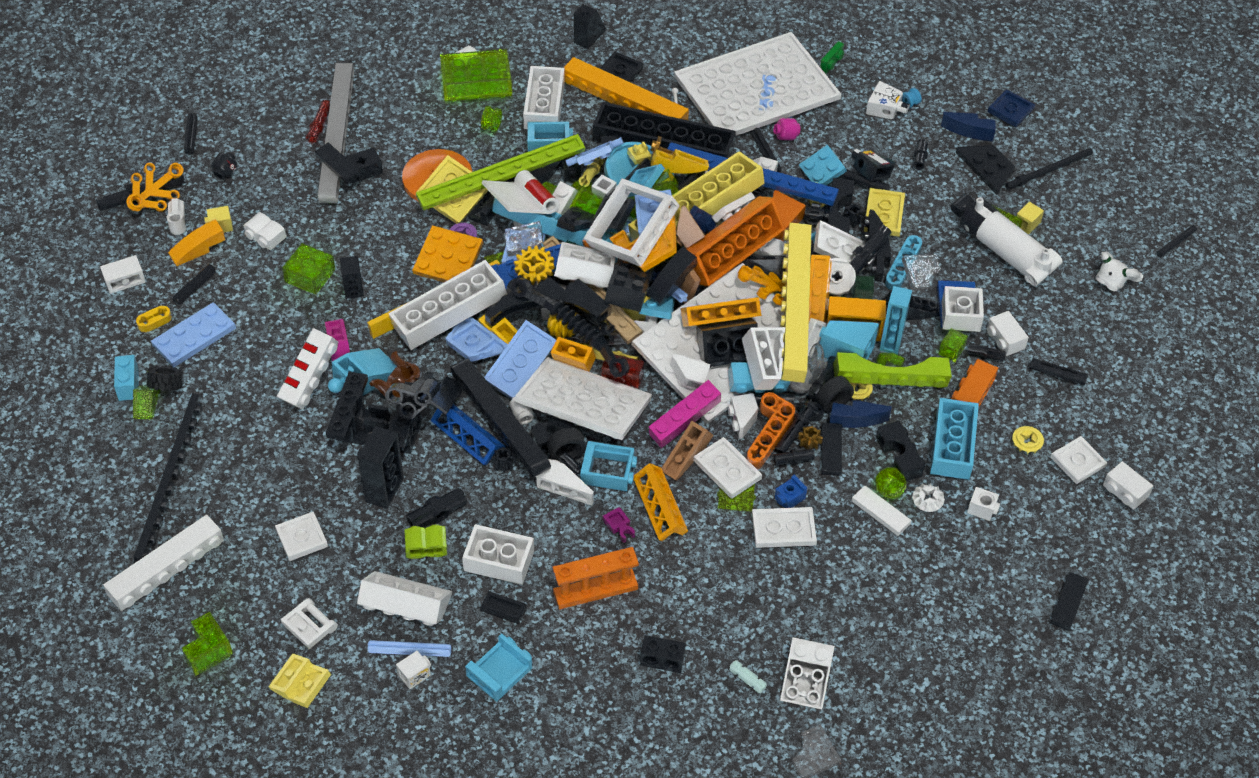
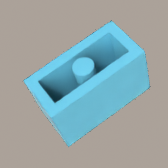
M135 356L115 357L114 388L118 400L138 399L139 368Z

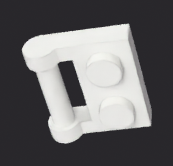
M310 598L304 600L281 619L282 624L308 649L312 648L327 634L333 633L338 626L334 620H329L316 608ZM304 612L311 613L323 626L319 628Z

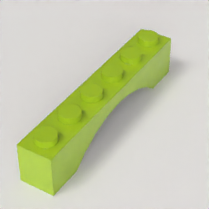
M837 352L833 363L835 377L843 376L850 383L942 388L948 386L952 377L949 358L929 357L921 363L907 367H889L873 363L856 353Z

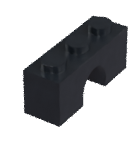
M900 420L879 426L876 439L883 452L896 451L901 454L894 458L892 467L900 483L922 477L925 462L918 455L915 443L911 442L908 437L906 427L902 426Z

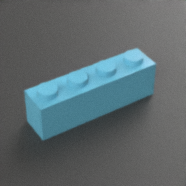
M893 286L888 303L880 351L898 355L912 290Z

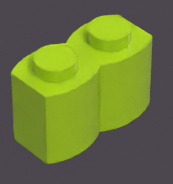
M431 525L426 528L412 526L405 529L406 558L419 559L426 556H446L445 526Z

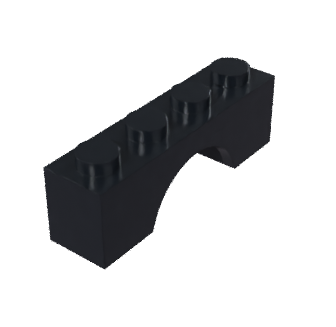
M833 178V183L829 186L837 188L839 191L834 205L826 204V208L829 211L825 213V222L849 234L850 219L844 217L839 210L851 205L854 180Z

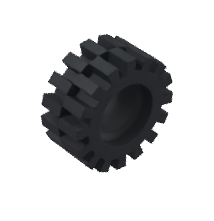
M171 366L150 367L147 370L146 385L151 389L155 388V390L160 389L161 391L181 389L183 371Z

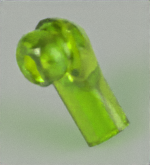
M891 352L880 353L876 362L885 366L886 362L889 361L902 367L905 358Z

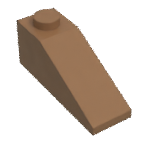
M691 421L662 466L663 472L677 481L693 464L694 456L707 447L714 435Z

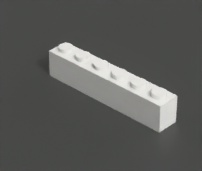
M205 515L103 584L107 596L120 611L131 607L141 597L150 594L157 586L166 583L173 575L183 571L189 564L202 558L211 549L218 547L224 541L221 529L208 515Z

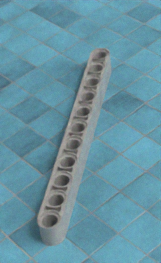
M336 63L325 138V144L329 142L343 156L354 80L353 63ZM323 162L318 190L319 203H338L341 178Z

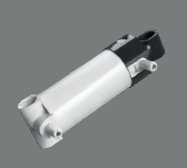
M964 193L950 205L952 212L961 218V228L1025 276V280L1031 285L1037 286L1062 264V258L1051 248H1045L985 199L979 197L974 201L970 195Z

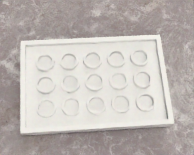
M547 357L516 394L515 402L606 434L612 438L623 440L651 401L652 394Z

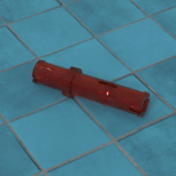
M323 100L314 121L309 125L310 130L306 135V140L309 138L308 142L315 143L319 133L322 132L324 121L330 109V101Z

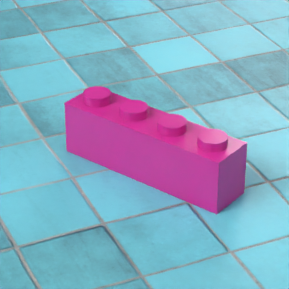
M708 379L648 427L649 435L662 449L685 431L691 421L696 422L721 402V393Z

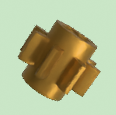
M813 426L803 427V431L798 434L800 446L806 449H818V443L821 444L823 439L820 436L821 430H817Z

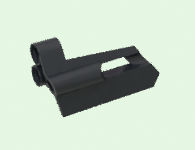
M427 371L412 385L399 382L392 384L387 390L385 397L388 403L399 406V414L402 418L409 420L414 418L428 404H432L444 414H447L463 389L456 380L447 376L442 380H437L433 377V372ZM392 390H397L400 393V397H395L392 394ZM405 405H411L414 412H409Z

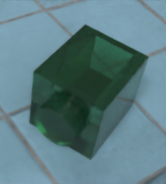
M856 275L853 286V298L872 300L874 276Z

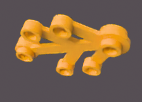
M146 163L143 168L146 173L145 191L140 194L142 176L139 173H134L130 178L132 194L128 196L126 204L132 211H140L143 207L163 212L167 207L165 201L159 200L155 202L146 199L149 196L168 198L170 201L176 199L171 196V193L176 194L179 199L180 194L177 190L167 191L159 190V188L172 178H179L183 174V167L179 163L171 164L168 172L153 184L155 165L153 163ZM147 166H150L152 171H148ZM172 170H176L177 174H173ZM133 177H138L139 181H135ZM132 201H137L138 205H134ZM158 204H162L164 208H159Z
M742 265L738 271V278L742 282L751 280L766 286L760 287L756 293L761 299H766L769 294L776 291L781 292L782 286H785V283H782V280L775 273L769 272L766 275L758 266H754L751 269L748 266ZM776 293L772 300L775 304L781 306L784 297Z

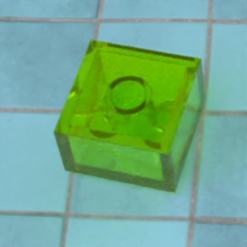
M301 243L282 267L286 283L317 295L336 270L333 255Z

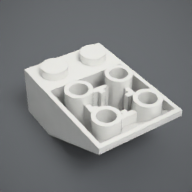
M793 637L780 701L822 709L835 646Z

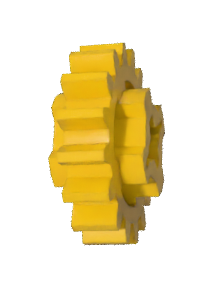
M535 245L534 249L528 246V251L522 249V255H516L518 260L514 261L516 274L531 281L532 285H534L535 281L539 284L542 279L546 280L547 275H553L552 270L555 269L553 264L554 258L551 257L550 251H545V247L539 250L537 245Z

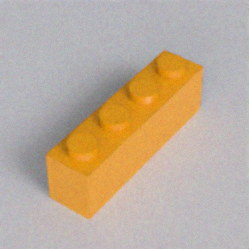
M759 297L680 308L683 327L762 316Z

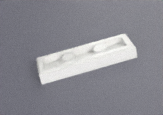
M866 486L852 497L853 503L897 536L911 524V519Z

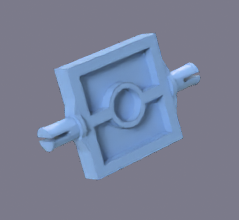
M620 137L567 159L566 163L568 167L579 163V165L584 164V166L589 165L597 157L603 159L610 156V152L615 147L624 144Z

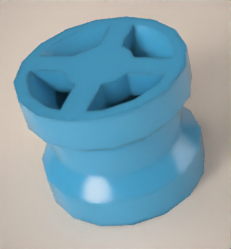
M916 88L903 92L902 102L910 104L909 108L913 107V104H919L922 100L921 94Z

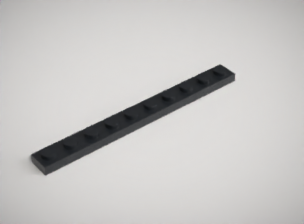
M192 393L135 551L134 563L151 553V550H149L150 546L155 544L157 538L156 529L161 527L163 521L162 512L167 510L169 503L168 495L173 493L174 478H178L180 461L183 462L185 459L186 450L184 449L186 445H190L192 437L190 432L195 430L197 424L196 415L200 414L203 404L200 403L199 394Z

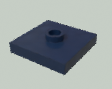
M1006 89L988 107L987 112L1017 127L1034 110L1035 104Z

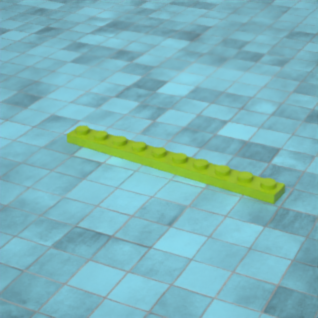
M576 134L416 192V197L424 211L486 188L482 184L483 180L503 182L516 177L522 170L530 172L585 151V146L579 135Z

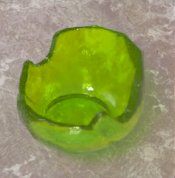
M884 468L875 477V485L878 492L887 499H897L903 495L907 488L905 476L897 468Z

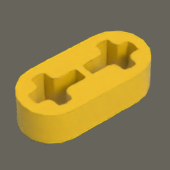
M158 306L139 315L136 318L138 329L141 332H149L167 324L172 318L170 309L167 306Z

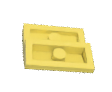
M292 654L268 687L280 696L308 708L331 674L328 669L313 665L309 659Z

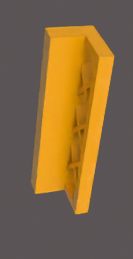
M811 255L809 321L810 318H814L826 323L832 259L827 255Z
M649 463L637 472L633 479L657 537L660 541H663L674 532L683 536L688 532V529L661 467ZM647 474L646 485H643L640 478ZM650 489L654 490L652 501L648 499ZM657 505L661 507L659 517L655 515ZM663 521H667L669 528L662 532Z

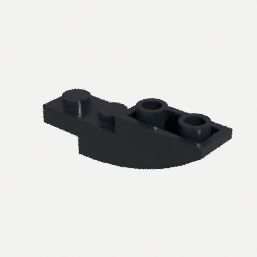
M870 209L869 215L865 216L864 226L868 227V232H865L864 236L865 243L883 225L879 216L872 209ZM889 238L873 255L876 260L875 263H872L871 274H874L875 282H882L884 266L889 267L891 247Z

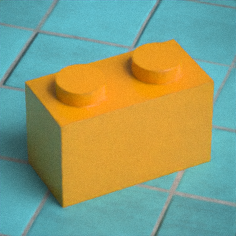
M561 337L557 338L550 352L554 360L590 372L596 359L592 347Z

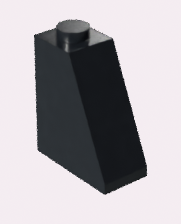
M582 4L574 13V44L588 50L606 31V27L597 10Z

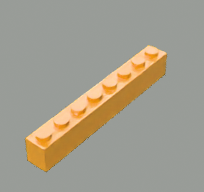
M575 57L564 67L565 82L611 104L688 120V108Z

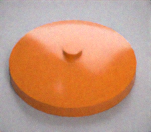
M433 149L421 152L411 158L403 169L402 180L404 189L411 198L418 201L416 192L447 155L472 171L470 163L462 155L450 150Z

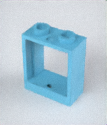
M528 122V152L573 136V128H569V122ZM535 138H560V139H535Z
M588 441L580 479L589 486L627 491L628 485L633 483L634 473L632 468H636L637 456H634V448ZM594 458L627 462L624 477L591 472Z

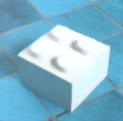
M945 286L942 297L943 329L980 332L984 318L983 290L981 288Z

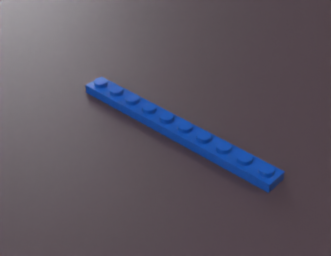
M670 143L668 150L671 151L677 149L708 160L709 168L707 171L728 159L675 143ZM763 168L765 182L762 185L763 187L823 204L834 205L839 189Z

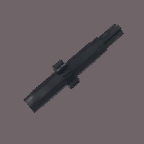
M181 175L176 179L172 178L159 190H169V188L184 184V176ZM132 183L124 186L126 190L96 199L99 210L103 211L125 204L128 196L132 194ZM145 184L140 185V194L145 191ZM132 201L134 205L138 204L137 201Z
M881 225L863 247L857 246L852 252L855 256L849 264L854 268L856 276L865 265L867 267L871 266L876 260L873 255L892 233L887 226ZM839 275L836 281L842 279V276Z

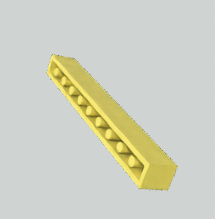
M789 223L788 230L785 229L783 240L787 242L784 243L783 254L786 255V258H783L782 268L785 269V272L782 274V283H785V286H782L781 297H784V301L781 302V312H784V315H781L780 327H785V333L783 334L784 348L782 349L781 380L804 383L808 364L811 225Z

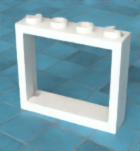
M622 178L583 239L593 249L641 267L680 205L671 195ZM630 192L660 202V205L632 249L628 250L601 240V237Z

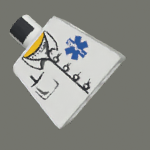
M879 81L868 101L866 114L893 119L897 111L907 114L910 104L902 102V91Z

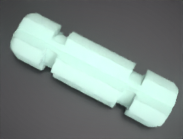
M735 660L730 665L729 670L735 675L738 674V677L750 687L754 686L753 689L762 693L766 689L767 683L762 679H757L758 676L747 667H742L743 664Z

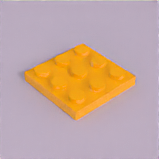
M432 225L412 269L413 274L446 282L474 266L482 248L483 239Z

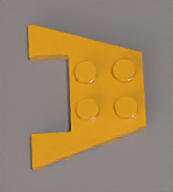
M675 214L640 267L644 272L677 253ZM624 230L609 238L613 244L631 250L637 241L635 239L630 242Z

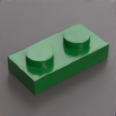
M838 41L821 59L820 68L825 74L834 68L838 60L843 58L844 43Z

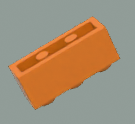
M977 359L974 365L971 364L966 373L968 376L962 378L959 384V391L955 390L951 399L978 403L980 407L996 379L998 367Z

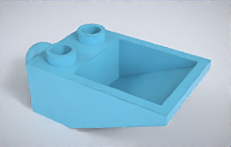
M380 348L347 353L332 361L333 379L329 381L328 388L332 393L341 392L349 371L367 374L368 381L363 395L375 389V387L369 384L371 380L381 379L386 382L397 366L393 364L391 359Z

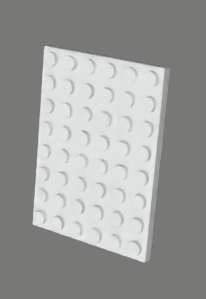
M792 32L674 71L675 79L707 123L711 126L736 131V136L754 130V128H760L777 122L780 118H788L841 99L839 90ZM763 75H766L765 81L769 75L776 78L775 81H769L772 82V85L768 84V87H772L775 91L773 96L772 91L769 89L770 96L763 97L761 95L765 90L762 89L764 87ZM760 99H771L767 102L766 109L763 105H759ZM770 101H773V107L769 106Z
M742 263L680 308L758 297L756 293L759 288L766 286L751 280L747 282L739 280L738 271L744 265ZM773 293L769 294L766 299L759 297L762 316L750 317L758 323V328L780 327L781 315H784V312H781V306L773 302L772 299L775 296ZM678 308L672 312V319L661 320L634 339L631 345L684 399L694 390L683 387L671 368L670 364L673 353L683 354L695 360H702L697 343L696 325L683 327L681 309ZM731 364L709 368L706 381L709 379L719 390L721 402L701 417L706 424H709L728 409V405H731L732 396L750 393L730 392L728 369Z

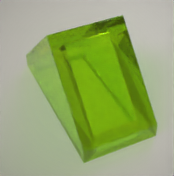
M144 385L133 389L134 419H153L160 389L155 390V388L151 389Z

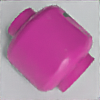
M780 118L777 124L774 125L773 131L779 140L792 141L800 134V124L794 118Z

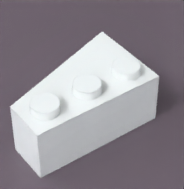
M785 327L750 328L742 338L754 390H772L781 380L783 362L781 357L782 349L784 348L783 334L785 333Z

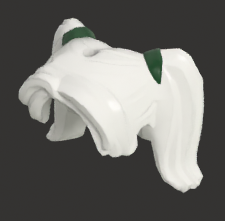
M1107 251L1101 253L1103 263L1096 275V280L1106 285L1110 290L1118 291L1127 280L1142 281L1143 274L1137 269H1129L1121 261L1113 259V255Z

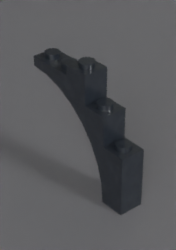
M550 277L539 282L536 288L531 284L532 290L556 301H564V306L569 305L570 311L575 310L576 314H580L596 326L600 325L611 315L610 304L604 303V299L579 278L575 282L569 283L566 289H563ZM512 279L507 285L508 294L502 296L494 307L491 306L486 311V324L492 328L502 319L516 313L545 307L526 297L515 296L512 291V283L516 279ZM520 283L519 289L521 292H524V286Z

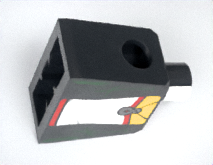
M855 149L851 155V158L855 160L853 168L870 181L890 178L896 164L893 160L874 150L861 152Z

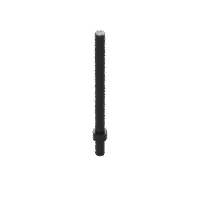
M1088 148L1026 175L1021 174L1014 180L1005 183L1006 189H1011L1015 186L1025 185L1027 181L1092 155L1093 150Z

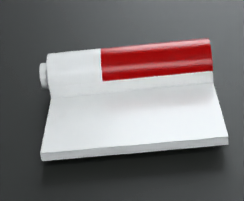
M527 170L520 171L516 175L514 182L482 181L486 189L509 212L552 214L559 207L558 200Z

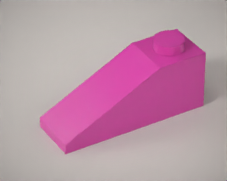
M343 319L325 322L327 335L339 342L337 351L331 356L332 361L350 353Z

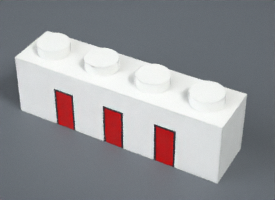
M313 328L277 397L303 410L308 405L313 390L317 388L322 373L326 371L331 356L337 351L339 342L333 337Z

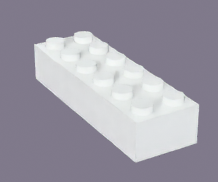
M484 260L388 314L394 329L410 350L498 302L502 296L507 295L503 280L488 262Z

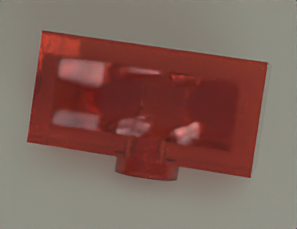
M614 354L616 358L623 357L629 363V372L622 377H615L611 374L609 365L604 360L602 377L639 389L644 375V361ZM617 363V370L622 372L621 364Z

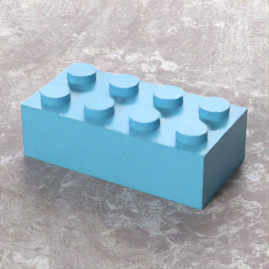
M940 398L936 413L930 474L970 480L974 462L978 403Z

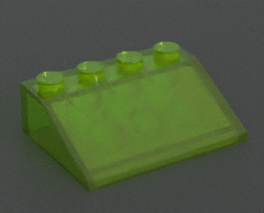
M507 49L440 54L445 102L512 96V80Z

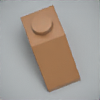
M684 204L680 210L676 240L681 247L685 246L687 249L705 237V235Z

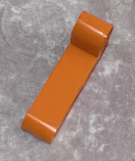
M771 392L765 393L760 402V412L769 420L747 452L746 459L757 470L764 465L775 449L774 447L792 424L795 415L793 404ZM783 412H786V413H788V414H790V415L785 416V415H783L782 413H783ZM772 427H778L780 430H773ZM766 441L769 445H764L761 442Z

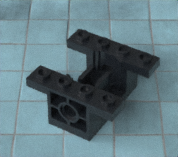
M349 371L328 425L326 438L364 445L367 434L372 432L375 426L397 432L400 452L411 454L421 426L420 412L414 418L407 420L399 414L398 405H396V414L389 413L388 407L369 404L368 409H365L363 392L368 381V375ZM405 381L404 384L412 385L413 383ZM405 405L409 412H414L411 405Z

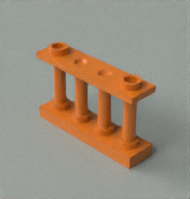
M629 547L553 566L557 584L560 586L553 588L558 609L638 590V583L633 569H630L639 566L634 548Z

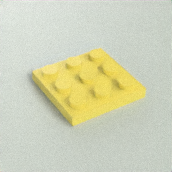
M447 155L417 192L469 174L472 171ZM484 188L433 208L454 223H462L488 190Z

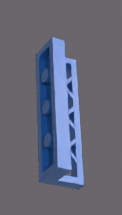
M454 404L446 414L447 423L442 424L438 420L442 414V411L438 408L430 420L483 465L489 463L494 455V450L506 447ZM453 424L460 425L461 434L456 435L453 433ZM466 435L473 436L474 445L469 446L467 444ZM481 446L489 449L485 457L480 455L479 447Z

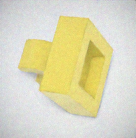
M644 142L639 145L635 144L627 149V154L635 165L640 164L645 158L651 160V154Z

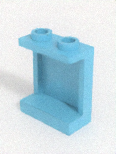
M502 633L498 636V643L476 663L470 661L465 666L466 676L496 702L532 669L530 653L525 649L521 650L511 637H506Z

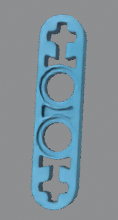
M911 235L904 242L886 276L885 285L888 289L892 290L893 286H902L921 250L922 239L920 237ZM908 254L912 258L906 259L902 255ZM901 266V267H903L905 270H904V271H898V270L896 269V267Z

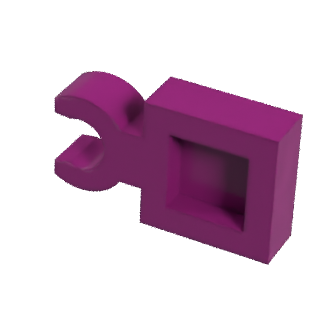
M620 507L603 515L604 523L613 534L620 533V540L623 543L626 542L625 534H630L632 538L635 537V530L630 527V520Z

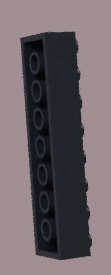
M602 102L593 123V140L601 142V136L618 135V138L621 137L624 143L644 142L651 146L653 140L657 141L658 136L662 138L659 146L668 149L670 143H675L725 158L731 157L735 147L736 131L606 102Z

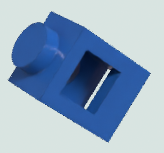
M794 474L790 480L776 488L775 500L784 508H792L806 499L807 487Z

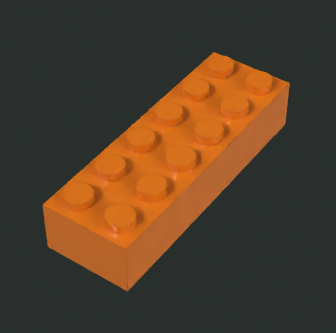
M757 197L706 234L705 237L687 248L689 252L697 257V266L694 268V271L701 280L699 285L710 286L785 230L773 197Z

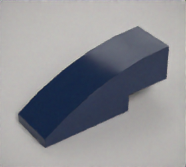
M943 112L941 127L968 138L993 142L996 122L993 119H978V114Z
M853 400L852 406L833 403L830 423L842 424V428L878 425L889 421L892 406Z

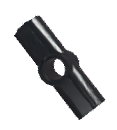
M457 488L441 497L433 496L429 498L424 506L407 514L406 519L410 527H423L433 521L436 523L442 522L449 516L450 512L467 504V499L461 488Z

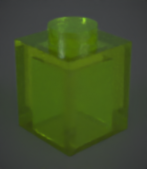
M951 328L941 343L938 355L956 362L965 349L968 336Z

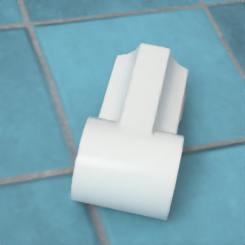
M178 198L168 202L167 221L170 232L174 235H180L186 231L184 201Z

